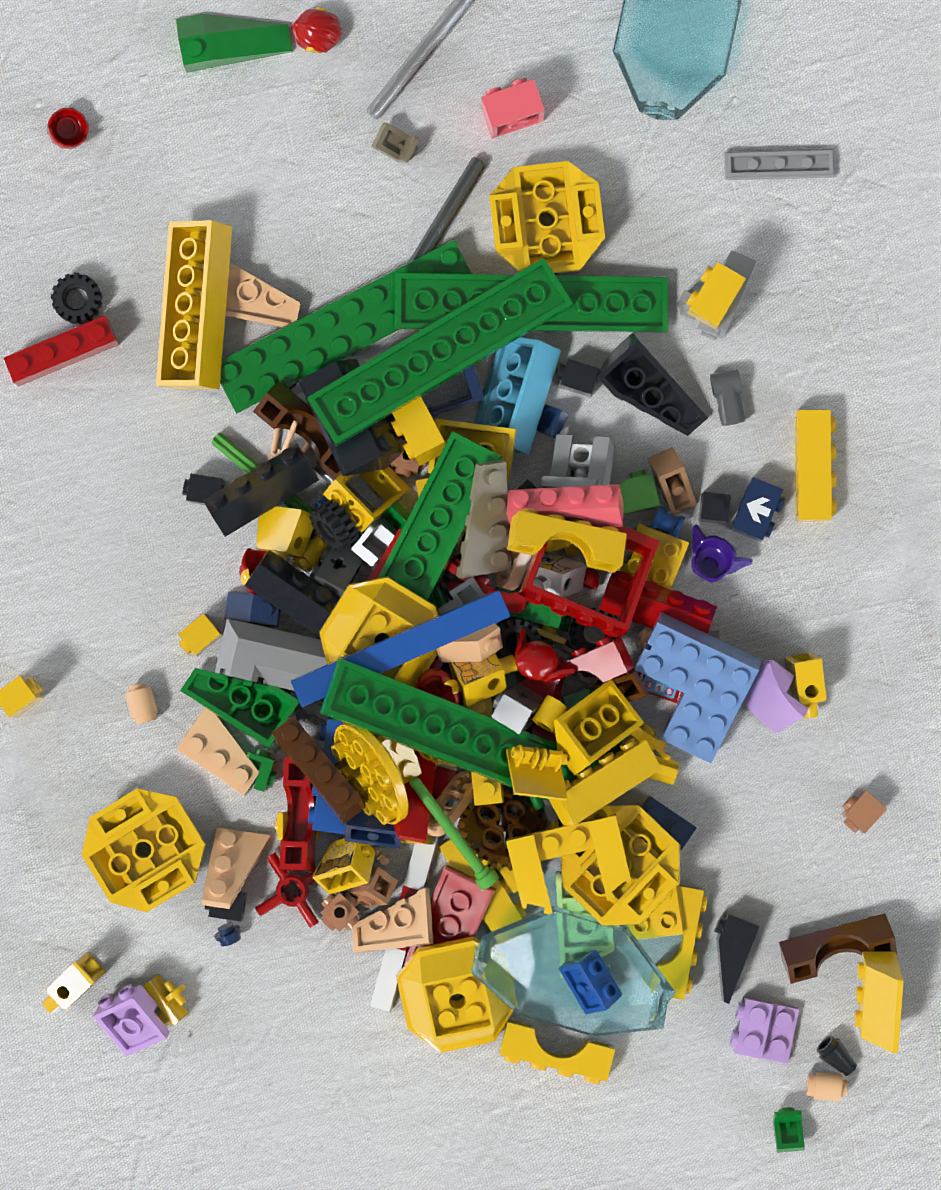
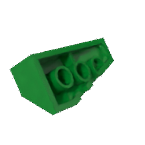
M198 14L176 19L183 66L187 73L293 52L288 24L209 14Z
M199 668L193 670L180 690L275 754L280 747L276 744L272 732L294 716L296 718L300 707L299 700L276 686L254 683L250 680L237 679Z

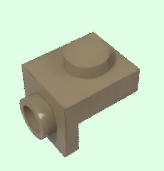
M383 122L371 147L396 162L408 163L417 153L419 138L409 136L391 124Z

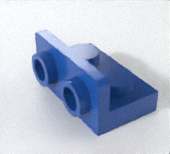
M596 949L591 950L581 959L564 962L558 968L585 1015L608 1010L622 996L621 990Z

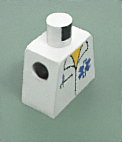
M545 552L533 585L565 598L583 590L587 564Z

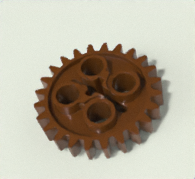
M505 786L503 789L505 802L475 806L473 798L472 802L468 804L459 818L461 819H459L457 825L460 828V834L474 853L478 855L480 861L486 860L489 868L493 863L497 864L498 871H501L503 865H507L509 871L513 869L509 851L504 846V832H506V843V840L548 830L545 828L547 819L542 818L543 809L535 810L533 803L527 802L528 796L520 798L514 792L510 794ZM508 813H514L517 815V817H513ZM481 816L490 817L491 820L483 819ZM487 840H493L497 844H491Z

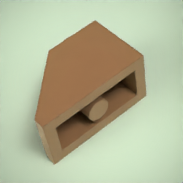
M673 447L648 458L654 478L671 514L675 515L697 505L684 465Z

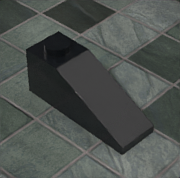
M726 913L724 918L719 917L714 932L718 933L716 942L721 998L727 1004H730L759 929L758 925Z

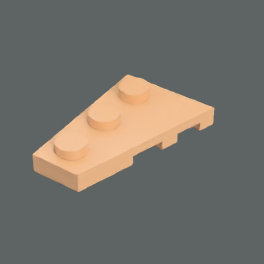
M206 708L203 709L176 748L243 795L248 792L259 773L257 767L250 758H247L245 751L218 716Z
M216 827L202 896V905L230 909L245 884L250 871L259 861L262 851L271 841V835Z
M423 888L417 891V894L396 902L395 905L386 910L378 911L357 922L352 927L353 952L365 953L433 944L430 889Z

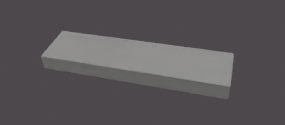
M834 149L729 151L724 153L725 180L834 178L835 176Z

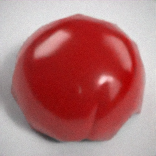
M61 108L51 115L47 125V133L53 144L62 149H74L81 146L87 139L89 124L81 112L74 108Z

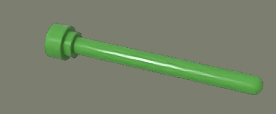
M416 776L412 777L409 781L411 787L475 871L474 876L476 877L475 882L481 890L492 886L499 879L498 874L493 868L483 865L422 781Z

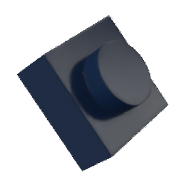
M545 404L536 431L556 439V434H560L569 414Z

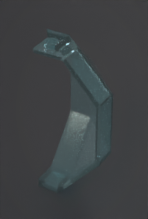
M623 0L613 53L639 112L656 120H678L726 76L741 0Z
M553 906L551 907L552 914H545L543 910L483 935L476 947L471 973L518 1015L589 1036L664 1028L667 1004L675 994V991L627 927L621 925L603 926L593 917ZM596 949L621 990L622 996L608 1010L585 1015L558 968L564 962L581 959L591 950Z

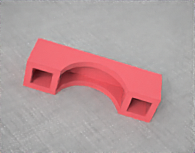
M619 484L508 490L507 516L510 526L512 517L519 510L533 509L539 515L544 516L560 515L563 517L580 518L590 522L594 527H623L624 504Z

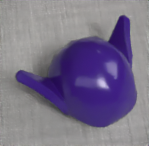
M698 524L693 526L691 567L692 571L702 579L711 583L718 582L727 574L735 573L752 564L753 560L751 558L737 556L734 546L726 539L717 535L705 536Z

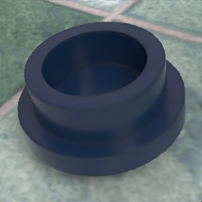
M227 923L218 928V932L214 937L217 942H220L221 946H229L241 939L240 933L242 930L239 925Z

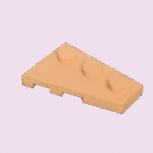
M231 262L229 263L225 316L278 327H284L298 320L301 308L300 302Z

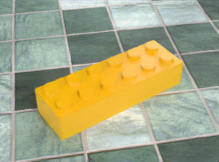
M213 220L169 222L156 386L174 390L220 389L232 226Z

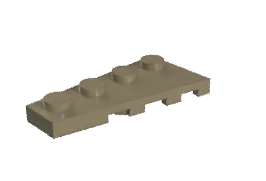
M503 460L477 463L475 465L470 494L472 502L470 513L466 516L465 525L467 530L465 541H462L461 564L458 566L456 576L460 579L512 570L511 550H507L510 528L507 516L506 462Z

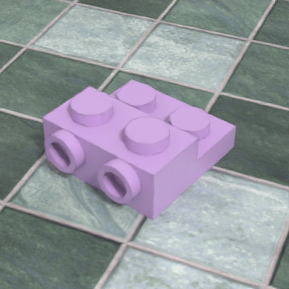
M131 984L126 985L114 997L110 993L106 994L99 1000V1006L93 1015L94 1019L125 1056L167 1039L170 1033L168 1028L154 1013L157 1004L142 985L134 988Z
M744 997L743 1003L739 1002L736 1010V1019H740L738 1029H733L730 1039V1046L734 1047V1053L788 1064L799 1009Z

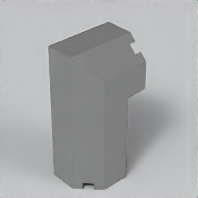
M227 618L215 673L222 674L223 669H226L224 675L259 683L262 677L264 678L263 684L294 691L291 684L292 679L327 665L322 642L319 639Z

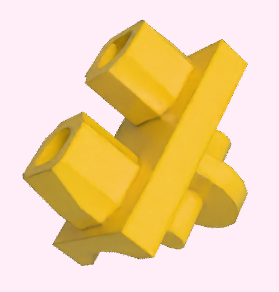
M158 974L143 986L161 1009L156 1015L165 1026L170 1024L174 1026L189 1014L183 1006L187 1001L181 995V992L186 989L184 984L176 988L171 980L165 982L162 976Z

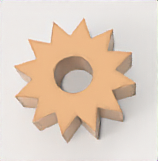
M374 846L375 858L386 866L390 860L380 849Z

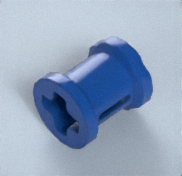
M660 506L650 528H658L676 537L685 517H677L665 511L663 506Z

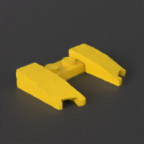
M616 814L579 822L573 826H561L506 840L522 908L526 909L528 903L544 907L545 914L553 913L541 861L595 849L607 901L615 897L612 891L624 881L629 885L632 883Z

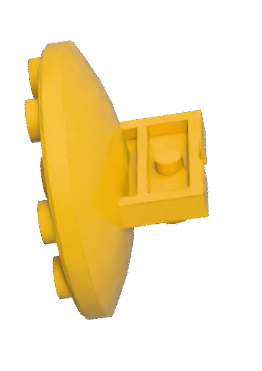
M347 723L337 727L334 736L335 745L331 746V750L335 758L339 760L341 766L339 772L361 797L365 806L364 812L369 816L374 814L383 825L387 823L396 824L405 819L408 814V799L404 784L410 781L412 777L422 774L414 750L383 737L376 738L368 730L360 729Z

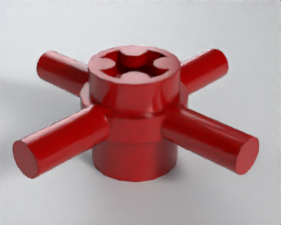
M276 852L268 856L267 860L280 880L276 886V894L255 907L259 916L261 917L278 905L284 904L290 907H297L309 928L319 923L306 902L309 895V886L316 882L312 878L315 871L310 872L304 877L299 874H289L288 871L279 869L280 858ZM292 882L299 886L300 895L298 897L286 895L285 891L288 889V883Z

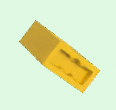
M389 466L383 470L359 474L386 501L373 513L345 485L357 474L348 476L341 474L323 493L328 500L333 499V501H337L340 507L343 506L346 513L349 512L351 520L355 521V527L358 528L360 533H363L372 523L383 516L395 502H399L410 489Z

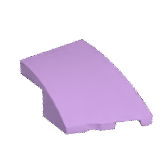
M762 660L759 672L743 703L764 725L774 733H778L804 718L808 708L787 694L794 675L774 660Z

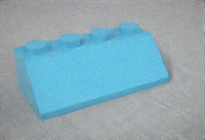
M520 337L496 351L483 393L484 399L480 402L474 424L516 429L514 452L529 455L561 350L540 340Z

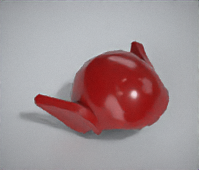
M525 629L519 630V641L514 660L517 669L523 676L529 679L542 680L546 683L575 673L574 668L557 669L558 655L555 650L540 640L527 643Z

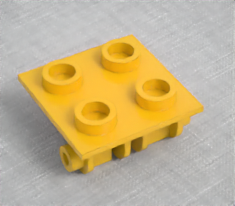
M638 524L637 532L660 541L646 581H652L659 586L671 589L689 542ZM633 552L628 563H623L620 572H627L634 576L641 555Z
M522 745L513 747L512 750H506L514 794L567 801L568 798L561 765H566L567 754H564L562 750H549L547 753L546 748H542L539 751L538 747L531 748L523 747Z
M677 887L642 924L628 925L630 941L684 934Z

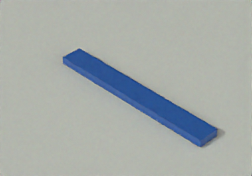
M496 590L340 659L380 674L510 617V614L500 591ZM338 660L291 680V684L302 707L325 698Z

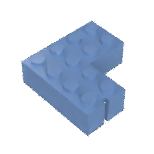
M661 612L637 659L634 669L682 692L664 728L661 740L712 763L759 672L761 659Z

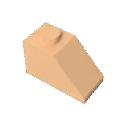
M494 623L437 648L439 660L441 662L483 661L503 648L500 628Z

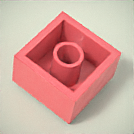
M522 78L512 82V87L501 90V87L492 88L485 92V96H482L481 109L492 139L543 122L545 110L534 79L527 81V78Z

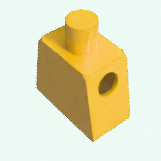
M276 506L259 516L257 548L264 551L271 550L285 561L287 555L302 557L313 530L312 521L309 519L310 513L300 509Z

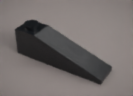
M633 333L610 353L596 374V377L616 398L624 400L686 436H689L708 419L705 413Z

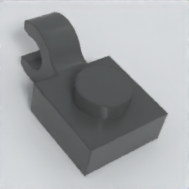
M471 577L449 592L453 600L440 607L438 612L440 615L483 597L485 594L476 580Z

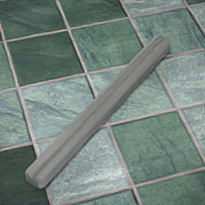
M473 0L452 1L368 106L367 113L374 119L380 118Z

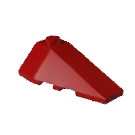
M414 750L422 772L417 777L432 795L436 764L431 760L424 759L419 751ZM408 781L404 784L408 799V814L405 819L393 825L398 839L426 843L430 811Z

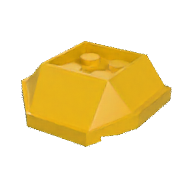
M569 161L513 167L489 195L495 252L519 272L542 258L546 260L554 274L581 271L605 239L599 183ZM543 214H550L554 218V223L550 226H543L539 222V217Z
M388 576L349 584L319 631L326 663L329 664L375 644L374 639L380 633H386L391 637L437 617L436 606ZM437 649L380 674L415 688L418 678L429 669L438 654Z
M137 788L89 817L81 855L110 903L147 913L196 883L206 843L178 797ZM140 842L150 844L151 854L148 857H143L138 853L137 848Z
M639 805L604 806L588 816L584 821L616 814L625 856L629 863L628 868L632 883L629 885L624 881L612 891L615 897L607 901L595 849L560 856L562 887L603 926L642 924L680 884V844Z
M473 936L420 947L396 974L408 1030L440 1053L495 1042L516 1007L505 953ZM454 994L463 995V998L457 1001L452 1000L450 997Z

